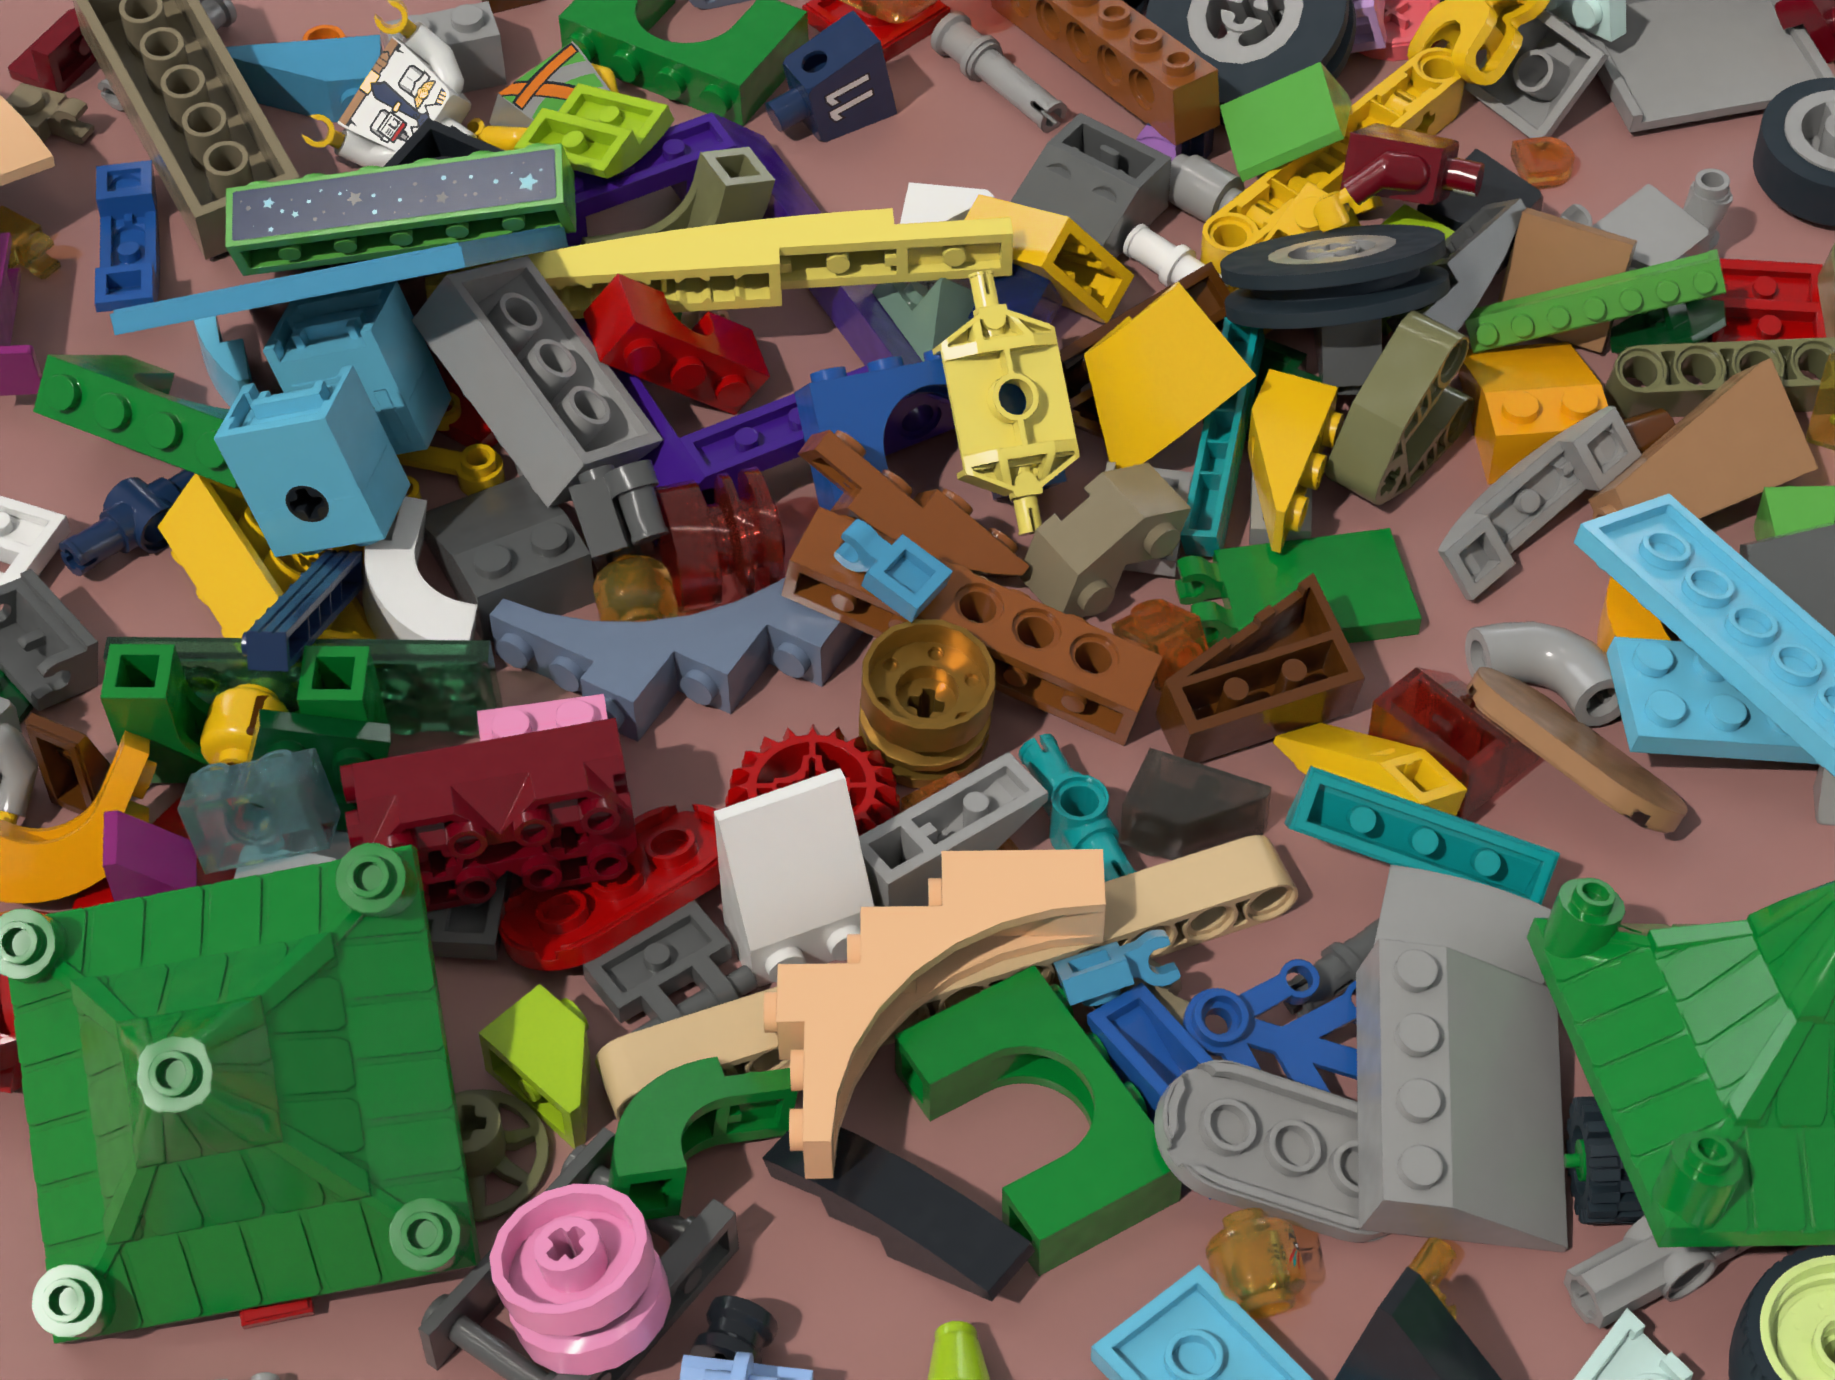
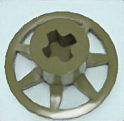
M486 1089L455 1093L469 1188L474 1205V1221L483 1222L514 1210L538 1188L549 1161V1142L545 1127L538 1115L528 1104L518 1098L501 1091ZM501 1108L521 1117L529 1127L512 1131L504 1130L500 1116ZM535 1141L536 1158L533 1168L528 1174L512 1163L505 1156V1152L517 1151ZM492 1172L503 1181L520 1186L507 1198L494 1204L486 1205V1176Z

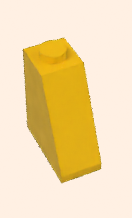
M981 194L977 196L964 220L1011 217L1013 230L1012 276H999L1000 278L1102 323L1109 322L1135 276L1068 216Z

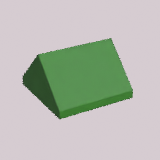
M1321 62L1220 105L1237 172L1242 182L1345 138L1352 102L1348 93Z

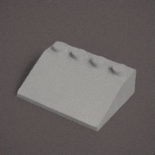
M1379 938L1356 971L1359 1230L1564 1252L1568 1248L1558 1010L1548 987L1447 946Z

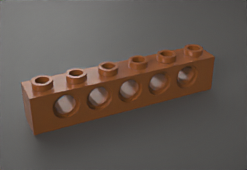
M991 0L993 9L1144 123H1149L1160 135L1175 146L1220 125L1218 69L1124 1Z
M819 506L789 560L781 596L876 638L891 626L907 622V619L861 586L866 571H851L835 559L834 553L845 542L841 538L842 533L855 519L847 515H838ZM877 532L879 536L891 545L897 540ZM935 557L953 570L947 585L916 619L947 621L966 628L983 642L995 663V690L1122 746L1125 745L1151 688L1163 656L1146 649L1134 640L1122 639L1090 625L1079 616L1065 614L1035 601L1024 592L1008 589L980 577L962 565L951 564Z

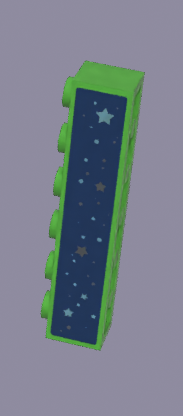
M535 143L522 149L500 152L476 151L469 156L440 160L423 158L410 164L388 167L365 166L351 172L329 175L312 173L299 179L277 182L254 181L247 186L226 188L225 248L243 276L383 258L559 224L560 227H564L565 234L576 232L575 177L562 143L552 145Z

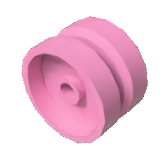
M574 1183L541 1193L519 1207L498 1231L489 1256L492 1281L503 1305L509 1312L510 1321L519 1342L534 1362L558 1374L591 1375L617 1368L644 1351L664 1327L671 1304L668 1278L661 1259L653 1248L652 1236L644 1216L627 1195L605 1185Z

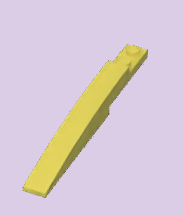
M893 208L708 225L589 243L525 256L530 258L572 317L580 319L584 318L583 313L617 273L662 291L672 313L782 306V290L933 281L940 278L966 279L969 274L979 271L985 272L986 270H993L994 277L1012 276L1013 230L1011 217L894 224ZM525 256L495 261L491 263L481 264L477 266H472L468 268L458 269L450 272L425 277V289L427 299L431 296V294L434 292V290L437 288V286L440 284L443 278L448 274H453Z

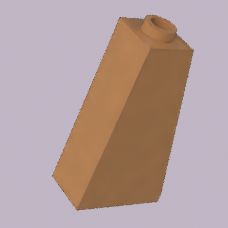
M1770 358L1730 377L1645 450L1642 456L1588 500L1593 509V519L1670 494L1700 519L1763 492L1764 487H1776L1818 469V466L1774 363Z

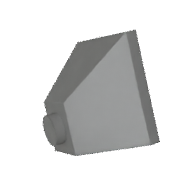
M1544 9L1534 20L1520 25L1518 31L1523 36L1522 46L1503 76L1496 83L1485 86L1467 82L1464 86L1472 95L1542 147H1544L1609 57L1592 41L1547 9ZM1487 55L1479 65V70L1485 66Z

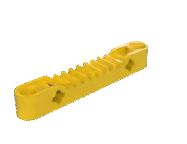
M1433 47L1417 53L1351 106L1344 139L1268 171L1212 215L1203 225L1200 261L1205 265L1212 262L1217 272L1221 274L1220 262L1222 259L1237 250L1262 242L1307 182L1312 183L1327 193L1340 191L1351 132L1379 123L1436 135L1452 122L1461 110L1465 82L1453 67L1451 59L1453 50Z

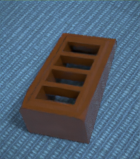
M31 713L24 723L50 801L81 814L96 798L111 764L85 734Z

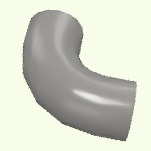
M1534 621L1496 623L1474 627L1468 631L1465 641V654L1471 677L1474 676L1479 667H1488L1512 676L1524 683L1544 686L1556 692L1567 703L1577 720L1587 726H1600L1611 722L1621 715L1607 654L1593 641L1567 628Z

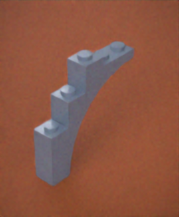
M785 577L733 603L692 615L643 622L590 621L549 614L504 598L489 615L496 655L513 667L527 668L553 680L566 691H578L582 693V696L604 694L607 718H616L618 732L637 742L677 691L684 693L689 699L698 704L711 705L731 714L769 664L777 667L790 677L803 678L823 687L864 632L781 596Z

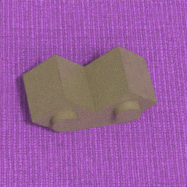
M1149 463L1101 472L1084 487L1090 497L1062 521L1054 513L1036 529L1024 559L1029 568L1023 576L1019 577L1043 604L1065 614H1073L1079 617L1093 616L1106 612L1114 598L1115 589L1125 565L1172 555L1173 550L1180 541V534L1191 507Z

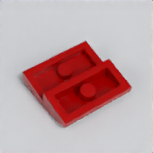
M1720 258L1726 293L1712 296L1710 300L1724 301L1727 325L1709 335L1708 342L1826 337L1817 285L1818 275L1823 264Z

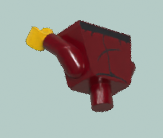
M1375 123L1350 133L1341 190L1320 197L1314 206L1313 212L1319 229L1322 232H1326L1351 221L1345 206L1346 203L1352 207L1355 214H1359L1384 206L1381 197L1425 205H1435L1447 199L1450 192L1477 197L1483 182L1484 163L1457 158L1459 142L1456 140Z

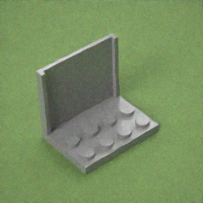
M1626 0V34L1612 42L1569 23L1572 28L1592 41L1609 56L1597 72V75L1630 133L1766 109L1769 102L1777 94L1794 84L1817 78L1835 77L1802 24L1783 30L1774 8L1775 4L1781 0Z

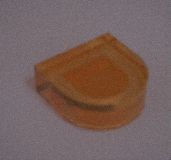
M1536 137L1512 141L1510 156L1519 176L1538 190L1559 187L1571 178L1575 156L1571 147L1565 142L1553 137Z

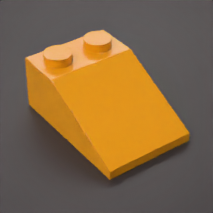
M1569 342L1506 346L1473 353L1472 349H1468L1465 360L1458 371L1463 393L1473 397L1475 400L1474 411L1470 420L1487 485L1496 482L1518 462L1559 433L1608 406L1602 384Z

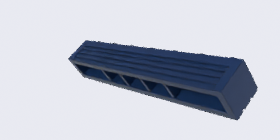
M326 550L315 562H312L311 566L304 573H301L300 578L294 584H291L289 589L282 596H279L278 600L271 607L267 608L264 615L257 619L247 632L243 633L241 651L243 656H247L248 670L288 672L303 655L304 646H311L354 597L363 590L362 551H352L350 553L345 550H340L339 552L336 550Z

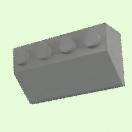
M528 256L446 275L412 319L413 324L427 341L430 349L443 363L461 388L465 397L475 407L495 435L499 444L504 447L547 508L572 501L568 488L580 484L578 475L603 465L613 464L614 469L636 462L657 448L663 441L662 437L609 365L599 361L592 342Z

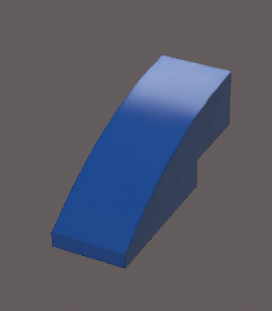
M1143 983L1136 985L1087 1014V1023L1092 1032L1103 1043L1112 1067L1122 1083L1129 1081L1138 1089L1145 1102L1147 1116L1153 1124L1157 1104L1166 1088L1187 1070L1195 1068L1198 1064L1213 1060Z

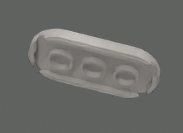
M1212 1060L1198 1064L1195 1068L1187 1070L1163 1092L1157 1104L1154 1119L1156 1142L1168 1168L1191 1190L1208 1198L1347 1242H1371L1390 1234L1359 1230L1357 1101L1228 1060Z

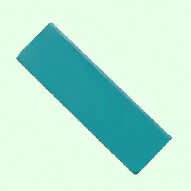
M1311 765L1284 822L1291 830L1392 865L1429 870L1468 879L1502 889L1532 900L1540 905L1543 902L1560 856L1559 852Z

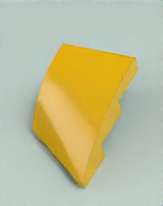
M1179 281L1133 319L1128 316L1084 353L1109 462H1116V469L1145 463L1257 376Z

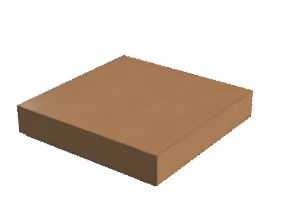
M1527 207L1522 211L1497 303L1627 272L1631 265L1637 240ZM1614 320L1548 335V337L1602 353L1606 349Z

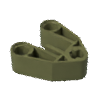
M1413 310L1408 313L1396 328L1352 402L1329 456L1325 471L1326 477L1376 505H1382L1410 489L1462 435L1472 417L1475 406L1474 398L1449 385L1467 355L1469 349L1468 337L1419 311Z

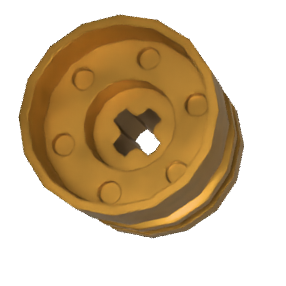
M915 619L912 623L907 621L891 626L872 642L862 663L859 736L862 735L867 745V751H881V755L885 760V767L892 768V772L896 777V783L909 788L937 789L960 780L979 766L988 747L991 711L993 709L995 693V663L985 644L966 628L938 619Z

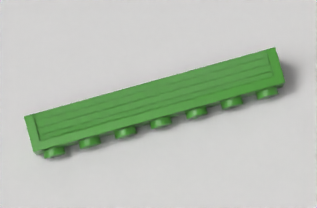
M1714 249L1698 255L1478 307L1473 310L1465 324L1472 351L1477 353L1725 294L1726 285L1718 250Z

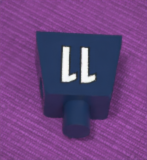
M854 10L844 15L785 58L782 65L789 91L765 103L769 118L779 132L803 121L818 141L822 142L831 141L897 114L881 41Z

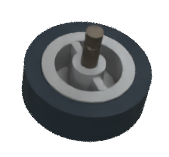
M1835 77L1803 81L1777 94L1764 111L1753 156L1755 177L1763 191L1776 204L1798 217L1829 226H1835Z

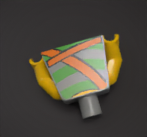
M571 41L498 93L489 122L491 125L485 127L481 119L474 118L469 121L467 128L476 134L481 141L505 151L514 150L515 145L540 110L546 108L559 111L578 83L619 93L614 72L608 67L590 63L580 48Z

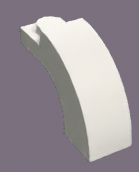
M405 496L400 506L397 520L394 519L385 539L365 546L362 590L364 612L375 637L400 664L427 680L446 687L463 690L474 645L478 605L449 598L436 591L423 579L417 565L424 542L427 500Z

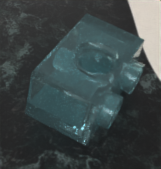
M315 748L297 752L285 749L275 750L263 755L258 760L230 766L226 763L207 765L190 775L177 808L205 874L330 849L341 815ZM251 803L259 804L264 808L256 807Z

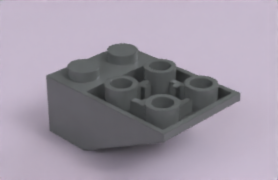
M1079 113L1046 144L1010 202L1070 217L1111 255L1117 258L1123 252L1124 242L1134 227L1142 223L1149 227L1169 207L1172 157Z

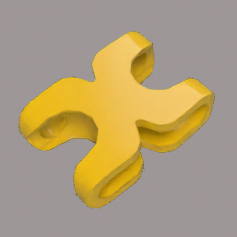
M1550 0L1442 1L1428 12L1412 38L1407 53L1408 60L1417 53L1431 48L1435 41L1442 39L1447 42L1445 48L1453 50L1451 54L1453 67L1466 82L1485 86L1492 85L1503 76L1522 46L1523 36L1518 31L1520 25L1534 20L1544 11ZM1486 49L1487 61L1485 66L1479 70L1476 64V54L1479 50Z

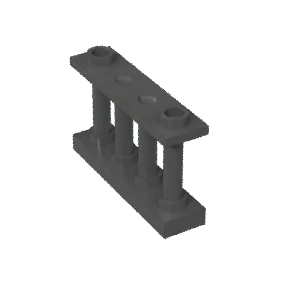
M603 1127L588 1145L582 1144L576 1147L565 1160L560 1175L545 1191L574 1183L605 1185L608 1187L615 1134ZM713 1198L697 1217L689 1216L685 1219L680 1215L645 1220L649 1230L670 1243L669 1249L660 1259L668 1278L671 1304L664 1327L648 1347L617 1368L591 1375L558 1374L554 1371L548 1373L480 1326L482 1321L501 1302L492 1281L489 1257L492 1249L449 1295H440L426 1310L421 1326L418 1328L426 1362L438 1371L460 1347L506 1380H625L739 1250L736 1213Z

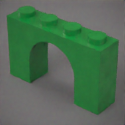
M574 0L558 16L562 48L573 41L590 63L610 68L614 72L615 78L707 114L713 112L741 126H744L786 79L782 65L785 58L809 41L807 11L778 0H756L744 15L725 33L706 41L694 43L666 41L648 32L676 3L675 0Z
M47 355L33 412L232 488H239L214 440V436L230 409L208 406L169 395L175 373L127 355Z
M110 644L100 699L117 745L119 746L125 730L150 740L148 760L157 763L151 783H204L216 778H222L223 776L210 766L201 754L200 738L210 704L198 697L188 685L175 644ZM304 646L297 694L299 710L292 713L389 724L370 646Z
M1035 965L894 1035L895 1072L930 1122L991 1090L1012 1084H1034L1058 1091L1072 1100L1085 1115L1090 1129L1074 1149L1002 1188V1222L1032 1243L1035 1252L1027 1261L1038 1276L1180 1201L1182 1182L1171 1172L1161 1156L1155 1138L1154 1124L1147 1116V1108L1140 1092L1131 1082L1122 1083L1110 1067V1059L1101 1040L1093 1032L1086 1034L1074 1019L1072 1006H1070L1062 988L1057 984L1049 985Z

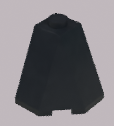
M1407 1266L1377 1308L1334 1380L1502 1379L1422 1276Z

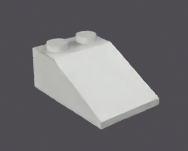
M841 768L714 811L724 928L741 965H746L754 974L758 984L757 988L773 982L777 983L778 964H826L834 960H847V934H860L861 907H874L846 778Z

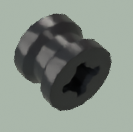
M728 1295L715 1297L706 1313L709 1327L706 1332L697 1336L690 1352L693 1356L733 1361L737 1351L753 1353L754 1363L762 1364V1358L759 1354L762 1348L769 1346L773 1342L778 1330L777 1321L771 1313L750 1300Z

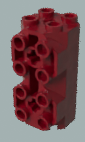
M616 718L340 766L346 803H357V809L345 812L351 849L364 843H380L389 848L406 845L416 847L427 912L486 902L496 892V881L507 870L522 876L524 886L536 892L615 879L627 869V857L638 847Z

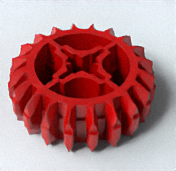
M814 724L807 735L796 736L787 727L783 741L776 742L764 736L760 752L745 751L744 759L741 762L742 768L733 769L730 778V789L725 798V804L728 807L841 768L846 778L858 836L865 834L900 813V796L896 794V777L892 772V768L885 767V760L881 755V751H867V745L862 735L846 742L845 736L839 727L829 736L820 735Z

